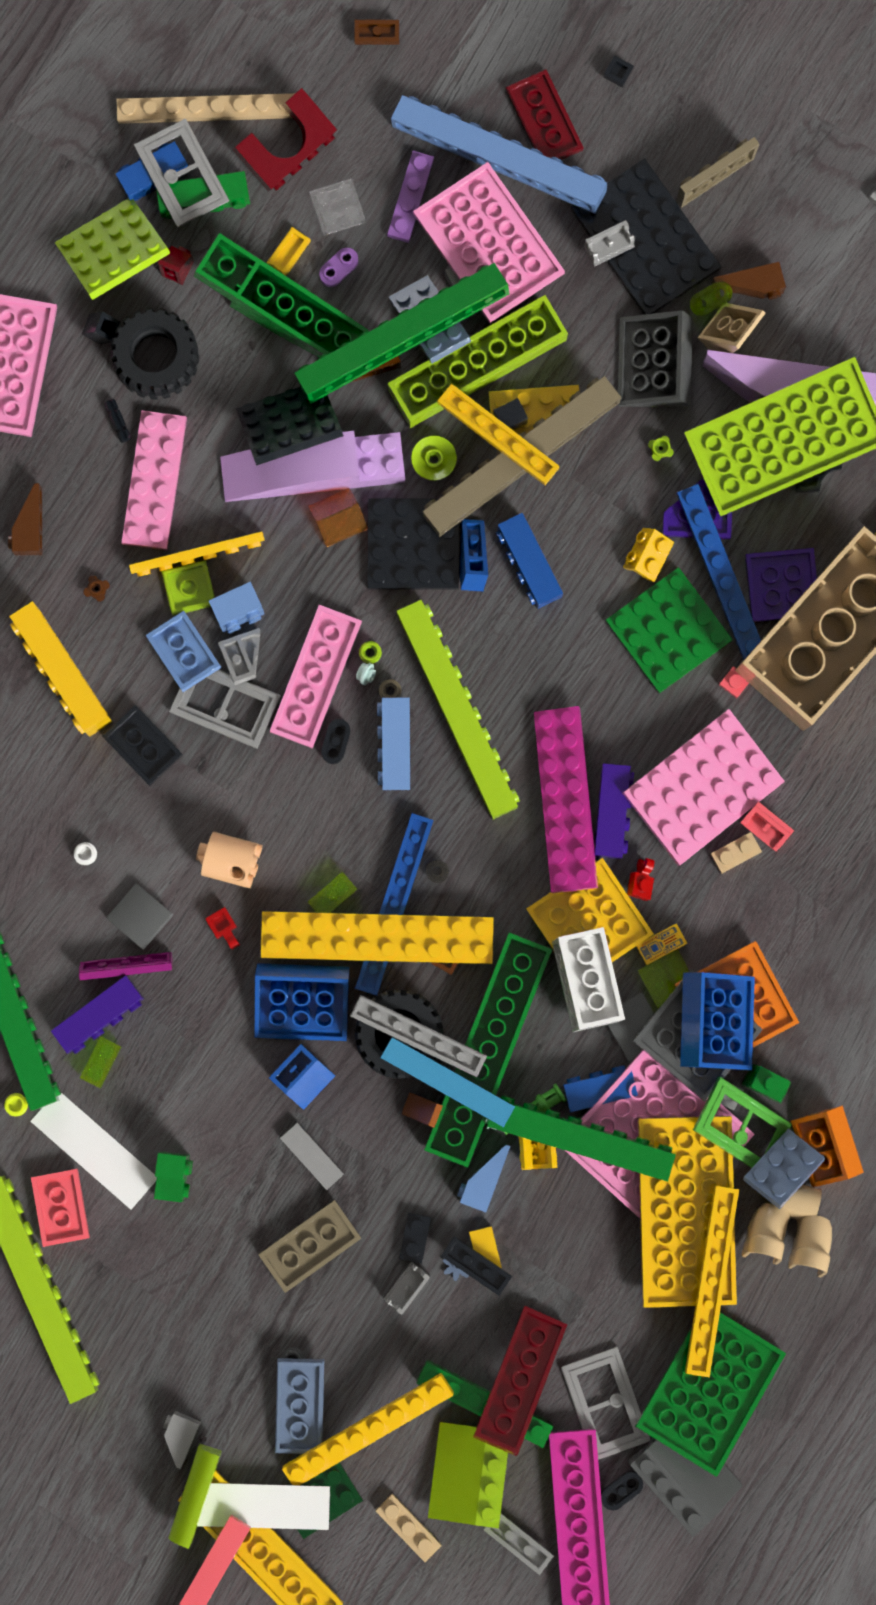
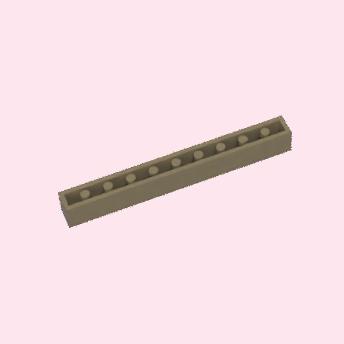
M605 376L600 380L595 378L587 385L588 389L582 393L578 391L569 398L570 402L564 407L562 405L557 406L551 412L552 416L546 420L544 418L540 419L533 425V430L529 433L523 432L520 436L548 457L618 405L621 396ZM498 451L496 453L498 456L492 460L488 458L478 466L479 470L474 474L469 472L460 479L462 483L455 488L453 485L447 488L442 493L443 497L439 500L433 499L424 506L423 517L436 534L441 537L524 475L526 471Z

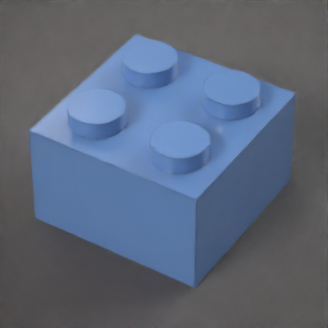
M251 582L209 600L223 633L227 631L229 634L241 629L240 625L246 622L253 624L261 620V616L265 614Z

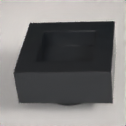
M614 55L603 78L623 88L634 69V65Z

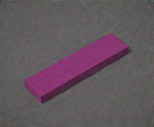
M172 952L80 962L79 979L89 980L172 970Z

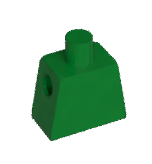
M752 1064V1070H748L742 1085L781 1104L791 1085V1081L764 1067Z

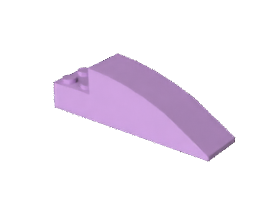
M712 350L707 351L703 361L704 368L749 402L756 401L830 368L827 366ZM862 372L876 405V373Z
M354 431L343 432V437L257 466L250 449L222 456L220 458L225 502L405 483L400 432L355 437Z

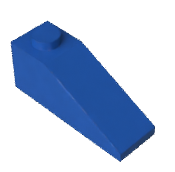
M463 519L461 521L460 541L461 590L483 591L488 578L484 520Z

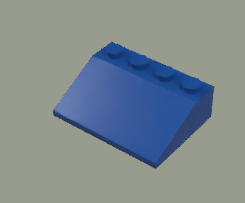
M257 963L255 973V1038L347 1041L350 967Z
M704 972L683 973L680 1067L752 1070L755 977Z

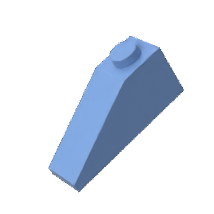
M505 1144L467 1180L466 1184L461 1183L457 1194L461 1198L460 1203L487 1212L510 1149L509 1145Z

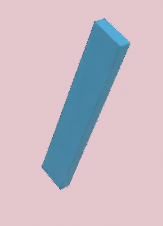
M391 1038L381 1056L383 1060L502 1127L505 1126L515 1106L394 1038Z

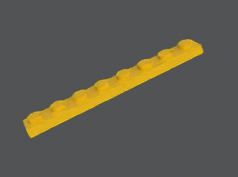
M714 1185L685 1368L686 1374L710 1377L739 1189Z
M442 1373L286 1463L283 1465L282 1470L292 1485L300 1486L452 1397L454 1391Z

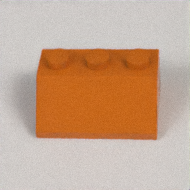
M843 1105L791 1120L794 1133L825 1157L824 1162L809 1177L812 1187L847 1180L864 1173Z

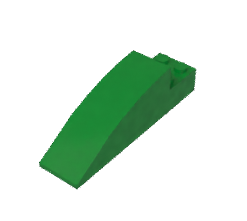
M220 233L193 276L231 300V308L318 357L326 353H332L343 343L352 342L363 332H370L364 326Z

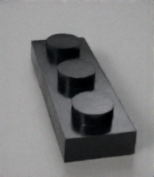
M455 1236L441 1255V1257L498 1296L501 1295L512 1278L511 1274Z

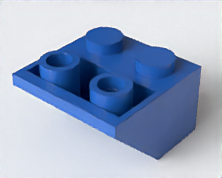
M300 1044L269 1079L304 1110L335 1075L303 1044Z

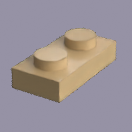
M752 832L710 855L722 874L760 854L762 851Z

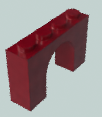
M302 88L282 105L299 125L302 132V145L296 155L289 158H279L272 155L253 133L249 134L233 149L234 153L268 192L272 188L277 191L286 182L283 178L289 173L292 176L295 175L302 168L300 163L303 160L307 159L310 161L319 153L316 149L322 143L326 147L335 139L333 134L337 129Z

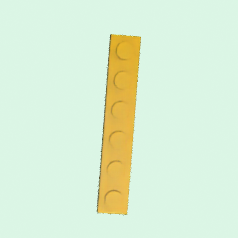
M453 384L438 399L437 403L543 485H546L558 471V464Z
M261 531L130 564L129 567L131 574L137 573V577L151 574L150 569L159 567V571L172 569L173 563L181 562L183 566L195 563L194 558L203 556V559L207 560L217 557V552L225 551L226 555L239 552L238 547L247 545L248 549L261 546L260 541H264V536Z

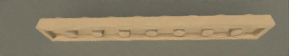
M295 93L117 99L118 124L179 122L183 119L187 121L287 119L292 117L282 105Z

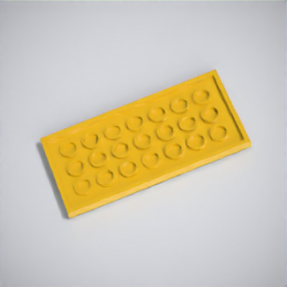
M714 1116L710 1125L732 1139V1116ZM699 1117L638 1118V1137L650 1140L649 1144L657 1147L659 1143L673 1147L672 1151L676 1152L668 1182L639 1173L642 1306L644 1308L696 1305L714 1185L734 1188L733 1156L693 1131ZM735 1220L721 1305H737Z

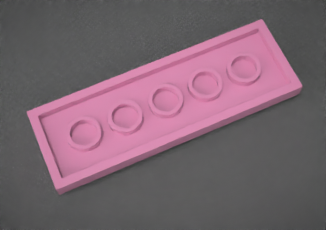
M141 410L122 536L123 545L168 550L187 422L186 416Z
M322 605L318 606L271 726L270 733L313 749L360 629L361 620Z

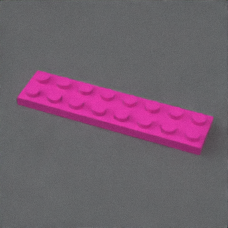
M574 706L534 712L551 893L598 888L580 707Z
M596 1429L551 1432L549 1444L562 1605H610Z

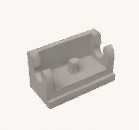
M626 220L585 240L584 248L594 267L635 247L634 235H630L629 225Z
M411 1262L384 1297L385 1302L402 1315L429 1280L430 1275L414 1262Z

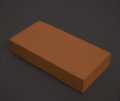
M409 1093L401 1114L435 1127L443 1106Z

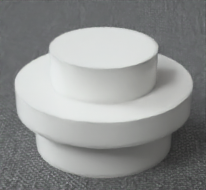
M83 842L76 846L74 858L79 864L90 865L96 860L97 850L94 845Z

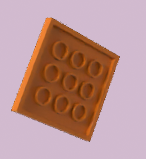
M756 941L697 971L755 977L753 1021L763 1030L753 1041V1047L799 1023ZM680 980V981H678V982H676V983L674 984L675 988L677 987V985H678L682 980Z

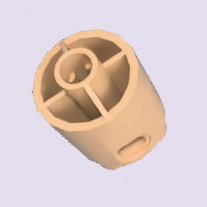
M212 832L208 844L200 843L197 851L196 860L202 864L201 876L251 888L253 878H255L258 870L257 860L260 858L263 845Z

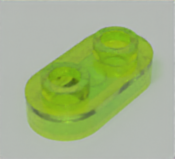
M716 282L696 293L690 300L692 312L698 316L707 315L728 303L732 298L730 285L726 282ZM721 289L724 291L723 297L720 295ZM703 300L706 302V307L702 306Z

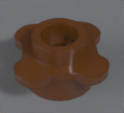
M96 576L89 577V584L83 591L86 597L91 596L98 602L103 601L107 589L110 587L107 580L101 581Z

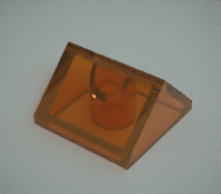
M350 488L308 506L326 547L368 529L359 504Z

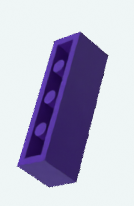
M604 763L602 765L594 845L595 857L621 859L623 854H627L628 840H624L625 831H629L630 818L626 817L627 808L631 809V804L622 793L629 786L633 785L634 772H630L631 766Z
M124 976L51 1030V1032L67 1054L71 1052L77 1054L86 1047L84 1043L90 1038L96 1040L105 1033L103 1029L109 1024L113 1027L124 1018L121 1015L128 1010L132 1013L141 1007L142 1003L140 1001L144 997L129 976Z

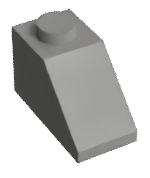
M175 1411L172 1416H167L163 1428L166 1429L164 1437L177 1468L181 1469L201 1421Z

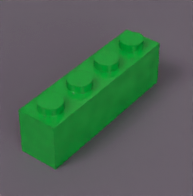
M245 171L216 175L230 201L211 210V212H220L224 208L229 207L241 209L250 204ZM203 177L169 184L182 210L212 195ZM157 190L161 217L173 219Z

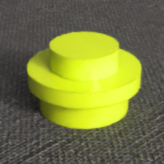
M13 1093L6 1098L4 1106L9 1115L21 1116L26 1112L28 1103L24 1095Z

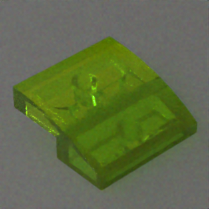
M678 949L638 970L658 1009L676 988L674 984L683 979V973L689 972Z

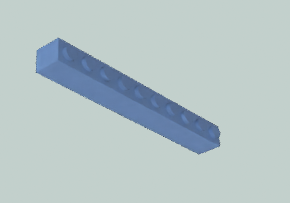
M402 95L391 117L393 128L477 164L484 165L488 162L493 170L594 214H596L607 191V182L598 175H588L577 166H567L556 157H546L541 151L531 148V150L525 148L516 140L509 141L504 139L502 135L495 131H485L474 122H464L459 116L452 113L449 115L443 113L441 109L434 105L427 106L422 104L419 99L413 96L408 98Z

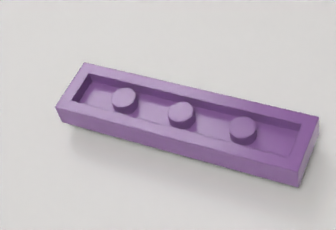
M412 151L387 234L389 238L409 243L416 222L413 211L421 205L434 162V156Z

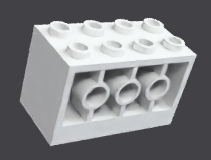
M604 927L556 938L552 945L572 1032L624 1020L625 1016Z

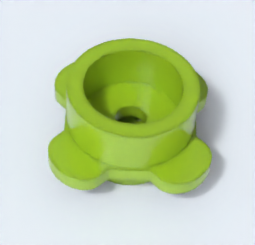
M667 436L649 441L648 447L652 450V459L654 461H660L663 457H672L674 451L671 449L670 439Z

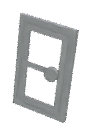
M186 119L134 144L177 228L230 201ZM181 135L195 163L178 172L169 169L163 174L151 150ZM198 167L212 195L182 210L169 184L176 183L178 177Z
M217 670L206 678L230 689L222 707L216 709L214 717L186 706L196 684L185 692L179 689L169 711L170 713L256 749L260 745L281 695L248 681L234 685L229 673ZM234 690L264 702L251 732L224 722L228 718L226 707Z
M618 1347L560 1367L582 1430L596 1429L590 1412L609 1405L615 1408L621 1407L623 1403L625 1405L634 1433L601 1444L596 1431L598 1460L651 1441L649 1435L635 1427L641 1412ZM610 1364L620 1394L614 1393L610 1396V1400L588 1407L577 1375Z

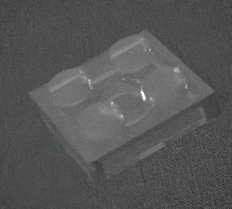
M352 178L309 191L323 236L366 223Z

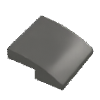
M136 883L106 918L144 950L171 919L173 914Z

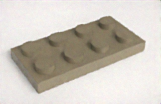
M753 137L749 141L744 139L736 146L734 151L731 153L727 151L719 156L718 161L712 166L707 164L699 170L700 174L694 178L689 176L680 183L681 186L676 199L680 208L754 160L759 147L756 138Z
M334 1200L258 1255L286 1293L359 1241L361 1236L336 1200Z

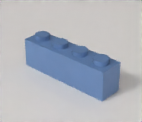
M382 698V702H377V716H382V725H378V739H382V748H378V762H382V771H378V785H383V790H410V698Z

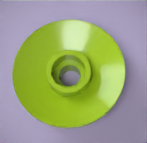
M428 436L421 439L415 445L411 460L413 468L419 476L427 480L437 481L446 478L452 473L456 465L457 455L454 446L447 439L440 436ZM433 456L438 458V462L435 464L430 462V458Z

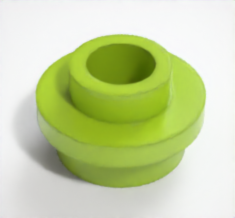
M367 641L361 645L359 656L364 663L374 664L381 658V647L376 642ZM372 649L375 654L372 657H368L366 651Z

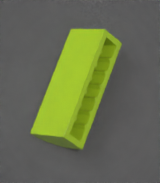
M203 1444L198 1445L168 1537L175 1544L189 1549L193 1541L222 1452L221 1450Z

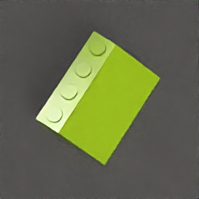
M440 1422L428 1518L499 1528L508 1452L473 1438L476 1427Z

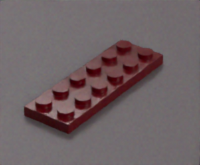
M527 1306L523 1307L473 1438L514 1456L518 1455L568 1324Z

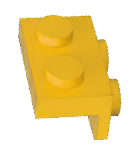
M642 528L636 536V542L632 550L626 556L623 568L636 572L650 582H655L674 541L656 529Z
M518 1136L520 1144L519 1160L522 1170L557 1168L556 1147Z

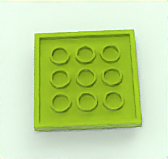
M134 199L122 201L120 204L55 242L57 248L92 300L170 254L168 247Z

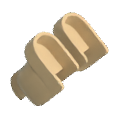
M802 1185L781 1209H778L771 1203H763L754 1212L749 1222L742 1257H746L750 1253H759L774 1257L773 1264H779L783 1257L789 1219L792 1218L797 1220L798 1228L788 1268L792 1269L796 1265H803L818 1269L817 1277L821 1278L826 1275L830 1263L829 1253L832 1242V1226L830 1220L817 1215L821 1201V1189Z

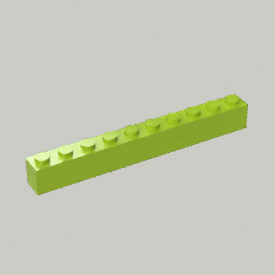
M419 600L397 610L400 623L492 820L517 809V802H520L515 789L510 790L507 784L510 781L505 768L500 769L497 762L501 760L496 748L491 749L488 740H491L486 727L481 728L478 720L481 719L476 706L472 708L469 699L472 698L467 686L462 687L459 681L462 675L457 665L452 666L449 658L452 657L448 645L443 646L440 640L443 635L438 624L433 625L430 619L433 613L429 605H424L422 600Z
M5 1175L0 1176V1246L68 1401L72 1404L99 1390L97 1385H100L96 1373H91L88 1366L90 1363L89 1356L79 1346L78 1342L81 1339L76 1328L72 1329L69 1323L71 1316L67 1307L63 1308L59 1300L62 1298L57 1285L53 1286L50 1280L52 1272L48 1264L44 1265L40 1257L43 1255L38 1242L34 1243L31 1237L33 1229L29 1221H24L21 1214L24 1212L23 1206L19 1199L15 1200L13 1196L14 1186L10 1178L6 1179Z

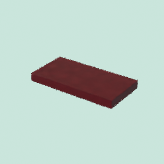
M547 69L506 86V92L534 149L541 151L546 157H556L560 160L583 151L584 147Z

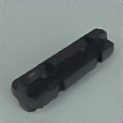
M116 400L106 401L104 406L109 413L108 415L115 431L118 432L117 435L120 442L129 441L131 435L129 430L126 429V423L120 410H118L119 407Z

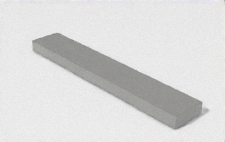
M360 995L350 1015L475 1077L478 1076L487 1057Z

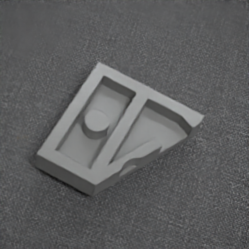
M259 628L218 642L219 649L234 685L256 678L261 635Z

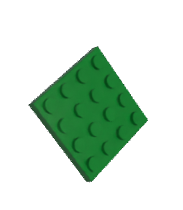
M679 567L605 620L658 694L733 640Z

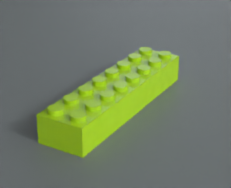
M546 295L472 335L470 343L432 364L428 360L388 383V391L407 424L412 428L444 410L437 401L451 384L469 396L567 341L568 332Z

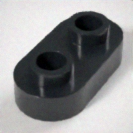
M335 719L329 724L321 750L324 761L331 765L338 764L343 760L349 741L351 729L349 724L343 719ZM336 728H342L344 730L343 734L336 735ZM335 749L338 752L337 756L330 757L329 751Z
M627 1471L602 1490L601 1501L603 1506L612 1511L621 1508L642 1491V1478L635 1471ZM634 1479L635 1485L629 1487L627 1486V1481ZM610 1493L617 1495L614 1501L608 1500Z

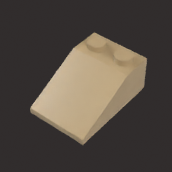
M724 302L698 336V339L709 350L734 353L741 347L765 315V312Z

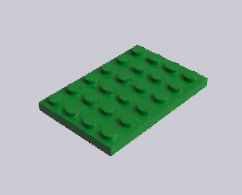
M721 1312L719 1314L710 1377L685 1373L691 1327L635 1425L639 1430L715 1477L721 1471L786 1355L779 1348Z

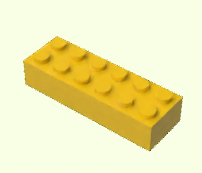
M32 601L10 615L9 617L13 621L10 624L11 628L20 639L24 638L25 642L22 645L32 658H37V661L34 662L44 677L48 676L50 678L47 683L57 696L61 695L62 699L59 702L69 715L73 713L75 718L72 719V722L81 734L86 733L90 737L112 723L111 718L35 603Z

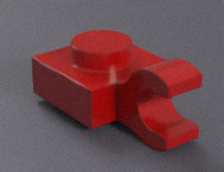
M645 858V861L638 859L637 872L630 873L627 895L644 901L651 900L654 878L650 877L649 874L654 868V860Z
M226 907L205 918L217 939L224 936L232 950L240 946L232 932L237 926Z

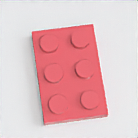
M78 1169L31 1177L43 1247L90 1238Z

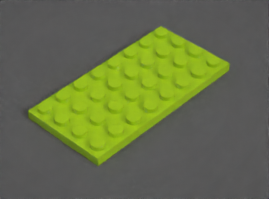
M852 357L684 433L721 517L876 449V405L855 357Z

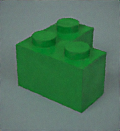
M170 1152L158 1153L154 1199L182 1203L184 1202V1197H189L190 1184H186L187 1175L192 1174L193 1161L189 1160L190 1155Z

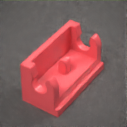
M759 801L740 822L775 852L794 832L792 828Z

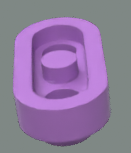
M351 248L339 250L321 267L319 276L322 284L327 287H335L341 283L357 267V253ZM350 256L351 260L346 262L343 260V257ZM328 271H333L335 273L332 277H329L326 274Z

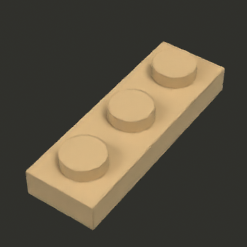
M393 1493L376 1509V1512L424 1562L442 1546L433 1534Z

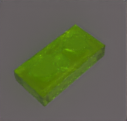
M341 872L313 896L308 903L317 913H331L358 889Z
M100 1036L80 1079L98 1088H102L122 1046Z

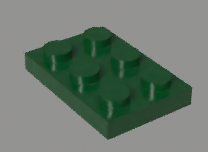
M340 1462L300 1485L330 1486L329 1522L363 1501L362 1496ZM297 1529L303 1539L317 1531L316 1529Z

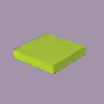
M206 560L162 571L172 616L178 615L183 611L188 613L211 607L209 600L215 598Z

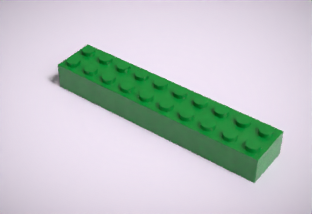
M508 933L465 1043V1046L487 1057L477 1077L457 1067L454 1073L496 1096L552 949ZM445 1095L442 1102V1110L435 1127L432 1128L424 1151L468 1167L487 1118Z

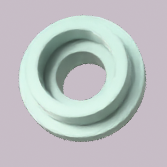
M362 663L359 667L356 679L362 685H367L374 680L376 675L374 664Z

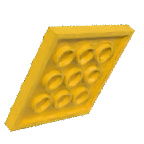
M601 858L596 862L598 888L561 893L550 892L526 908V910L552 949V942L558 937L604 927L611 961L613 962L654 935V933L605 860Z

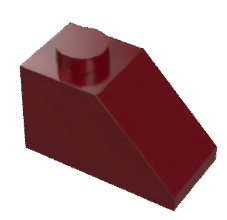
M171 246L169 248L170 254L160 259L158 265L163 277L183 285L194 260L188 249L181 246L178 248Z

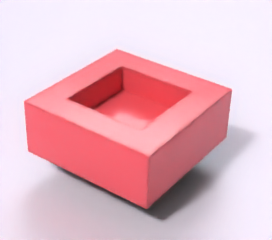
M733 666L719 686L737 699L749 683L735 671L736 667Z

